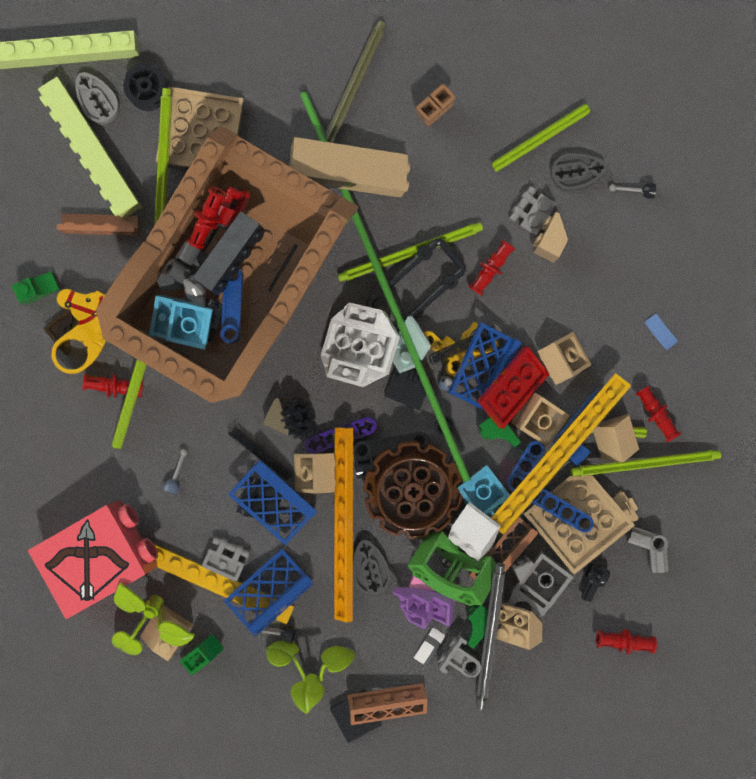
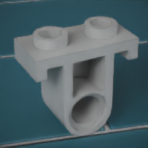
M459 634L458 637H454L449 644L451 648L447 653L444 652L438 660V663H440L438 665L439 670L446 674L448 672L447 665L449 664L467 677H476L480 673L481 665L478 658L460 646L462 643L467 644L466 637ZM468 662L476 664L471 670L465 668Z

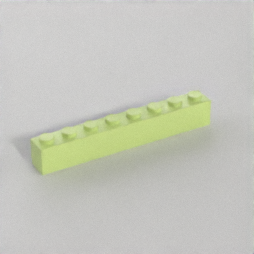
M134 30L0 42V69L140 57L139 38Z
M55 77L38 88L41 93L40 100L45 107L49 106L51 109L49 114L55 122H59L62 126L59 129L64 137H69L71 140L69 145L72 150L80 154L81 159L79 161L85 169L88 168L92 173L89 176L95 185L99 184L101 187L99 192L105 201L109 200L112 204L109 208L115 216L119 215L124 220L141 209L142 205L62 81Z

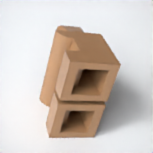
M442 84L430 94V97L428 96L416 107V114L429 127L454 105L453 102L456 97Z

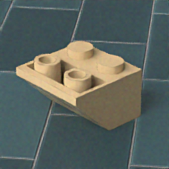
M557 212L553 216L549 215L541 228L544 230L543 234L540 233L533 243V247H535L533 253L552 263L560 257L568 241L560 214Z
M501 602L496 639L530 650L542 642V622L532 611Z

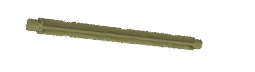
M378 21L376 27L373 28L367 45L325 135L329 143H334L374 56V52L384 34L386 24L382 21Z

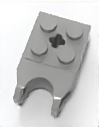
M542 550L533 560L534 565L521 582L518 580L514 585L510 599L506 603L513 606L517 602L525 601L531 605V611L537 618L545 615L574 577L573 573ZM549 575L550 581L542 582V576Z

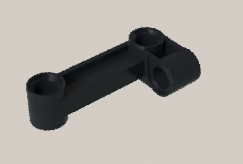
M422 432L358 442L354 446L357 479L365 478L368 469H375L372 457H376L384 449L389 447L394 451L398 448L397 444L399 442L414 440L417 435L424 437V444L420 447H425L428 443L427 436ZM364 444L367 446L368 452L366 455H359L357 453L359 445Z

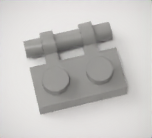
M529 186L528 190L521 195L522 199L518 205L512 209L509 219L516 222L518 217L523 219L520 227L536 236L557 203L543 194H540L535 199L533 194L536 190ZM529 203L532 205V208L527 214L523 210Z
M215 536L212 543L219 547L217 551L212 548L208 550L201 567L237 582L245 565L244 562L239 561L240 556L248 558L251 551L244 549V546L240 544L235 545L228 542L229 539ZM224 549L234 552L233 558L223 554Z

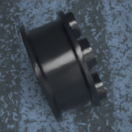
M140 64L131 68L123 82L127 98L135 107L143 111H153L160 108L162 88L169 87L161 71L149 64Z

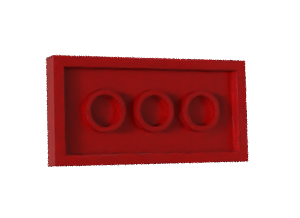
M524 346L477 402L497 427L504 429L550 374L532 350Z

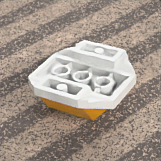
M349 302L343 310L331 319L321 352V359L326 369L327 377L365 387L389 374L400 336L385 311Z

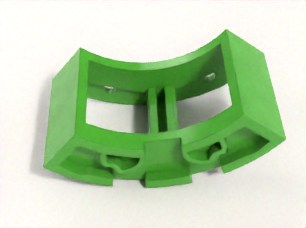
M443 531L428 532V537L424 538L407 565L413 572V575L433 590L448 598L469 606L482 605L491 590L493 572L496 569V562L492 556H484L478 562L473 557L459 551V546L453 544ZM434 550L452 562L443 578L426 564ZM462 568L478 573L471 588L454 584Z

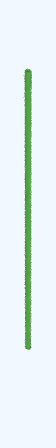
M301 93L300 96L319 141L328 142L308 93ZM340 189L343 197L354 203L349 190ZM356 211L352 217L463 482L471 480L359 213Z

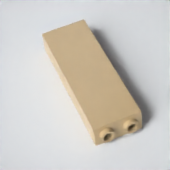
M294 137L291 144L290 167L322 186L400 198L408 191L409 180H407V174L410 171V162H408V155L297 137Z

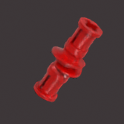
M211 186L208 190V198L202 207L203 210H196L194 212V215L199 219L195 223L192 236L188 238L187 242L195 248L203 249L205 247L207 235L211 229L218 227V222L221 220L218 215L219 207L227 194L220 188Z
M504 240L500 241L501 245L491 255L490 260L485 258L487 264L480 263L483 270L478 273L472 285L469 284L468 286L480 296H483L482 292L492 282L495 274H503L500 267L505 264L511 252L516 250Z
M85 373L82 390L106 391V397H110L113 393L114 398H117L118 393L122 395L127 394L130 381L126 379L118 380L115 373L112 379L103 376H89L88 373ZM144 381L141 382L137 395L138 398L142 397Z
M648 385L635 395L639 396L645 409L651 415L648 422H656L658 429L662 431L666 437L665 441L668 443L682 433L677 431L671 418L667 416L669 411L665 412V409L668 405L661 406L659 400L655 398L650 390L651 386Z
M623 629L620 634L604 633L602 630H598L596 633L595 643L598 648L602 646L618 649L619 652H623L625 649L626 655H630L631 650L649 651L651 654H654L657 650V639L655 636H650V638L639 635L631 636L630 631L627 629Z

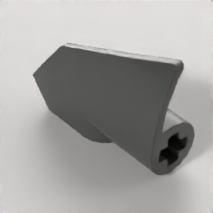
M185 241L175 258L170 259L159 274L157 282L160 291L183 289V281L188 279L190 275L196 274L209 254Z

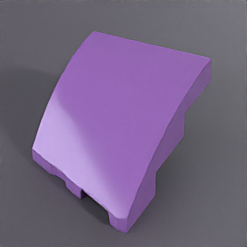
M399 587L393 590V595L398 596L401 601L399 605L404 611L407 620L425 630L432 619L448 627L453 622V599L440 593L420 588Z

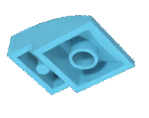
M162 294L156 295L149 335L205 350L213 309Z
M486 465L470 477L471 480L464 482L457 489L460 490L459 492L466 506L470 502L491 518L508 499L510 494Z

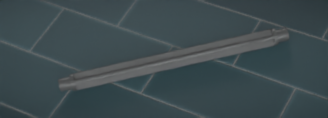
M497 563L496 569L493 572L492 592L490 595L476 697L478 709H485L488 702L505 580V565L503 563Z

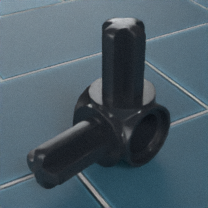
M591 563L585 574V579L588 582L581 598L591 602L598 586L604 587L608 582L610 571Z

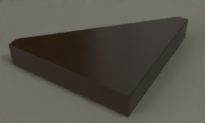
M66 309L43 328L54 342L72 330L73 315L71 310ZM71 340L65 341L59 346V349L66 356L69 354Z

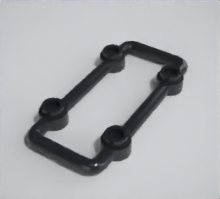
M437 238L430 244L419 247L417 255L387 281L391 289L422 260H429L432 257V251L438 246L459 268L454 274L445 275L442 279V284L410 313H403L404 322L411 315L415 320L423 310L447 289H454L458 284V279L466 272L465 263L443 239ZM380 284L375 287L374 294L367 299L366 307L377 309L373 304L378 299L386 298ZM396 324L394 327L396 331L399 333L400 330L398 328V325Z

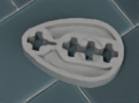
M82 72L76 77L77 99L85 116L93 123L105 125L114 121L119 114L120 103L113 91L102 80L87 72ZM84 78L88 80L90 89L83 84ZM94 94H96L100 102L104 104L103 107L107 111H109L108 117L103 116V111L100 108H98V103L95 100H93Z

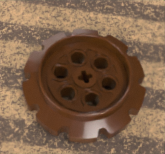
M415 440L403 441L397 444L398 448L393 451L388 447L373 460V464L376 467L373 470L368 469L364 478L363 490L365 493L370 494L364 500L373 520H381L379 523L381 529L396 537L401 533H406L408 539H420L428 537V532L431 529H434L436 532L441 531L453 520L450 512L453 510L458 511L462 501L460 490L457 489V484L462 479L454 461H445L447 454L441 448L431 443H427L425 447H420L419 441ZM419 469L426 470L423 476L416 475ZM405 471L407 474L404 478H398V472ZM432 484L437 485L436 490H427L428 486ZM411 487H415L414 493H411ZM391 489L399 490L398 494L394 496L389 495V491ZM422 502L429 503L427 508H420L419 505ZM403 504L410 505L409 509L405 511L401 510L400 507Z

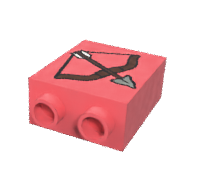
M121 500L110 503L28 550L65 619L116 592L120 582L126 586L158 567L154 561L158 558L157 549L150 539H142L135 527L139 524V518L131 505H123Z

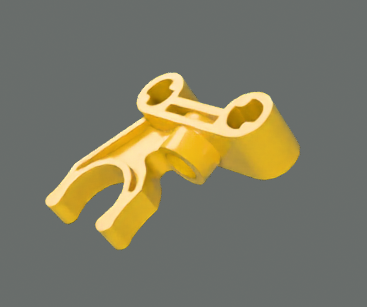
M473 322L462 333L461 340L469 337L478 326L476 322ZM430 331L423 332L425 337L431 340L430 349H433L435 352L455 343L448 336L441 341L434 333ZM492 345L485 350V354L493 351ZM465 350L445 359L447 362L445 372L450 377H455L457 373L451 369L453 367L451 363L457 364L458 370L466 353ZM473 350L474 359L481 356L479 350Z

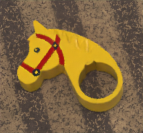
M64 289L57 295L59 306L63 309L71 310L73 317L79 322L76 327L58 339L52 348L51 356L53 363L64 373L78 374L83 372L98 358L106 343L102 336L96 312L105 295L97 290L95 293L81 294L70 289ZM76 340L82 342L85 347H88L87 360L83 366L78 369L69 370L63 368L58 363L56 353L63 342Z

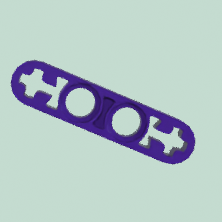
M367 417L340 427H353L356 431L353 439L355 440L372 434L376 430L377 425L374 419ZM366 420L369 423L373 422L374 426L371 427V431L364 429L361 430L363 434L359 435L355 424L359 423L361 427L365 425ZM335 429L308 438L305 443L306 450L309 453L315 454L335 447V444H329L326 439L328 434H335ZM323 436L327 447L323 448V444L317 446V450L309 448L311 440L314 439L315 442L321 441L319 437Z

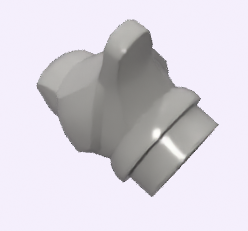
M190 275L188 279L183 281L184 292L188 300L206 307V289L193 278L194 275Z

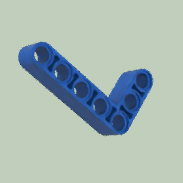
M533 441L528 445L511 473L507 484L512 492L515 490L512 487V482L515 479L523 481L545 456L546 450L541 442ZM535 446H539L542 448V452L539 455H533L531 453L532 449ZM524 463L532 464L529 472L522 471ZM545 489L532 501V504L582 533H589L593 530L594 522L589 515ZM548 499L556 501L554 508H546L545 503ZM565 509L573 511V516L570 519L563 518L562 512ZM582 519L590 521L591 525L588 529H582L579 526Z

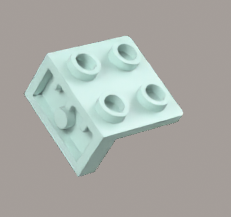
M411 315L407 317L405 324L422 361L431 345L428 338L421 331L419 324ZM399 331L400 338L393 363L399 373L415 368Z

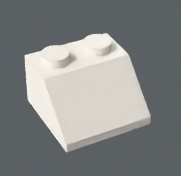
M469 502L451 527L448 538L453 544L458 545L470 557L479 562L492 549L500 525Z

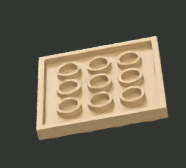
M168 87V89H171L172 97L168 165L189 168L207 137L220 125L239 135L244 104L243 98ZM157 150V156H156V162H157V163H158V150Z
M592 475L583 477L569 476L550 492L589 515L594 522L591 532L582 533L536 505L524 513L574 575L635 526ZM548 499L545 503L548 509H552L556 505L554 499ZM565 509L562 512L563 518L570 519L573 516V511ZM582 519L579 523L582 529H588L591 525L588 519Z

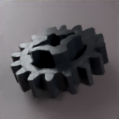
M298 397L285 401V405H282L284 411L280 412V414L284 417L281 419V422H285L284 429L289 430L288 435L293 434L294 439L299 438L301 440L311 436V432L315 431L313 426L316 425V422L313 421V418L316 416L311 413L313 409L308 407L309 403H304L303 398L298 399Z

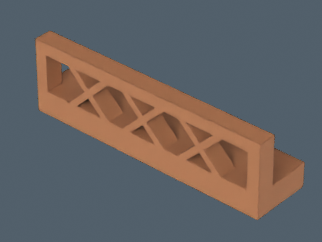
M62 214V224H57V230L63 234L139 236L140 217L128 216L123 220L119 215Z
M519 517L485 556L489 557L492 554L500 553L501 561L499 563L505 565L504 572H506L536 537L538 532ZM520 522L527 530L523 535L515 536L514 528ZM505 539H512L513 547L510 550H502V542ZM470 572L469 575L476 580V573Z
M423 683L347 695L351 725L427 713V695ZM422 704V707L413 708L415 705ZM356 714H364L363 716L355 717Z

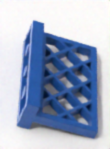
M479 322L447 393L484 410L478 402L473 401L471 392L479 390L480 398L514 359L522 342ZM483 329L487 330L489 339L484 341L481 340L480 336ZM501 337L505 341L502 347L497 349L495 340ZM491 342L493 351L485 354L483 345ZM479 347L481 356L474 359L472 352L474 348ZM494 355L496 361L494 365L489 366L487 357ZM483 359L485 369L477 371L475 362ZM471 364L473 374L466 376L464 370L466 366ZM486 372L487 381L481 384L479 375ZM475 377L477 386L469 389L467 380ZM463 382L466 391L462 393L455 392L457 385Z
M260 459L254 463V466L228 493L233 500L285 546L305 523L317 513L316 509ZM255 471L261 477V484L249 485V477ZM263 479L269 484H263ZM272 486L275 489V497H264L263 487ZM250 487H261V498H250ZM239 488H247L248 499H239L234 493ZM278 499H287L289 501V510H278ZM264 500H275L276 510L264 511ZM250 501H262V511L253 512L250 508ZM289 512L290 523L279 524L278 513ZM292 512H301L305 516L301 522L292 523ZM276 513V524H267L265 522V514ZM290 526V534L284 539L279 535V527Z
M281 549L229 595L224 602L252 635L256 637L314 584L289 555ZM282 555L287 560V568L276 567V560ZM265 570L273 571L272 581H261L262 573ZM275 571H286V581H275ZM289 571H297L302 576L296 582H288ZM251 583H257V594H247V586ZM261 584H272L271 595L260 594ZM275 584L285 585V592L282 595H274ZM236 596L243 597V606L234 607L230 601ZM246 597H257L256 608H245ZM260 597L271 598L270 606L259 608ZM245 611H256L255 619L248 624L244 619Z

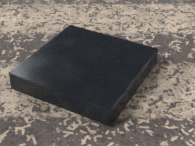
M348 699L330 707V711L347 743L382 726L381 721L351 725ZM356 714L355 717H360L364 714Z

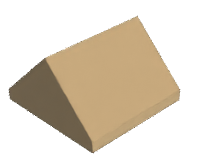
M629 414L600 422L593 430L601 460L624 462L639 450Z

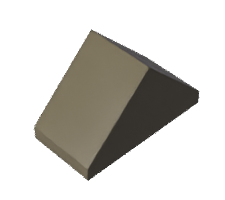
M276 398L263 424L288 436L289 430L284 429L285 422H281V419L284 418L280 414V412L284 411L282 409V402L280 398Z

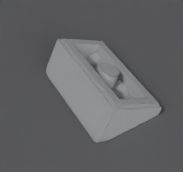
M527 555L519 557L514 561L511 568L519 582L524 579L534 564Z

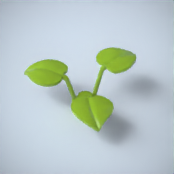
M120 582L114 595L115 604L120 609L129 613L144 611V617L131 636L124 631L116 632L112 637L114 647L130 655L140 654L143 646L140 641L134 638L147 618L153 619L157 615V630L161 632L160 638L165 643L172 646H182L193 639L195 634L188 632L180 625L171 621L161 623L163 613L161 608L164 600L160 596L151 595L149 600L144 602L137 594Z
M283 640L274 642L266 649L267 659L272 665L277 667L286 666L291 660L295 662L303 681H299L292 686L291 697L295 705L305 714H308L324 695V687L320 682L323 681L325 668L327 667L328 671L332 673L339 672L345 669L354 660L356 655L353 650L342 646L329 647L321 655V660L324 664L321 667L320 675L309 674L306 676L295 657L299 652L297 644L294 642L287 643Z

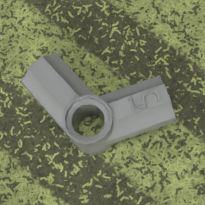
M637 527L630 529L627 533L626 542L649 549L650 572H669L667 539L662 535ZM656 538H659L661 544L655 548L653 542Z

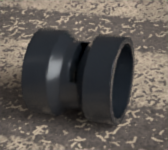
M444 416L452 433L455 427L454 421L450 417ZM436 420V421H435V429H436V431H437L439 434L444 435L443 432H442V430H441V427H440V425H439L438 420Z

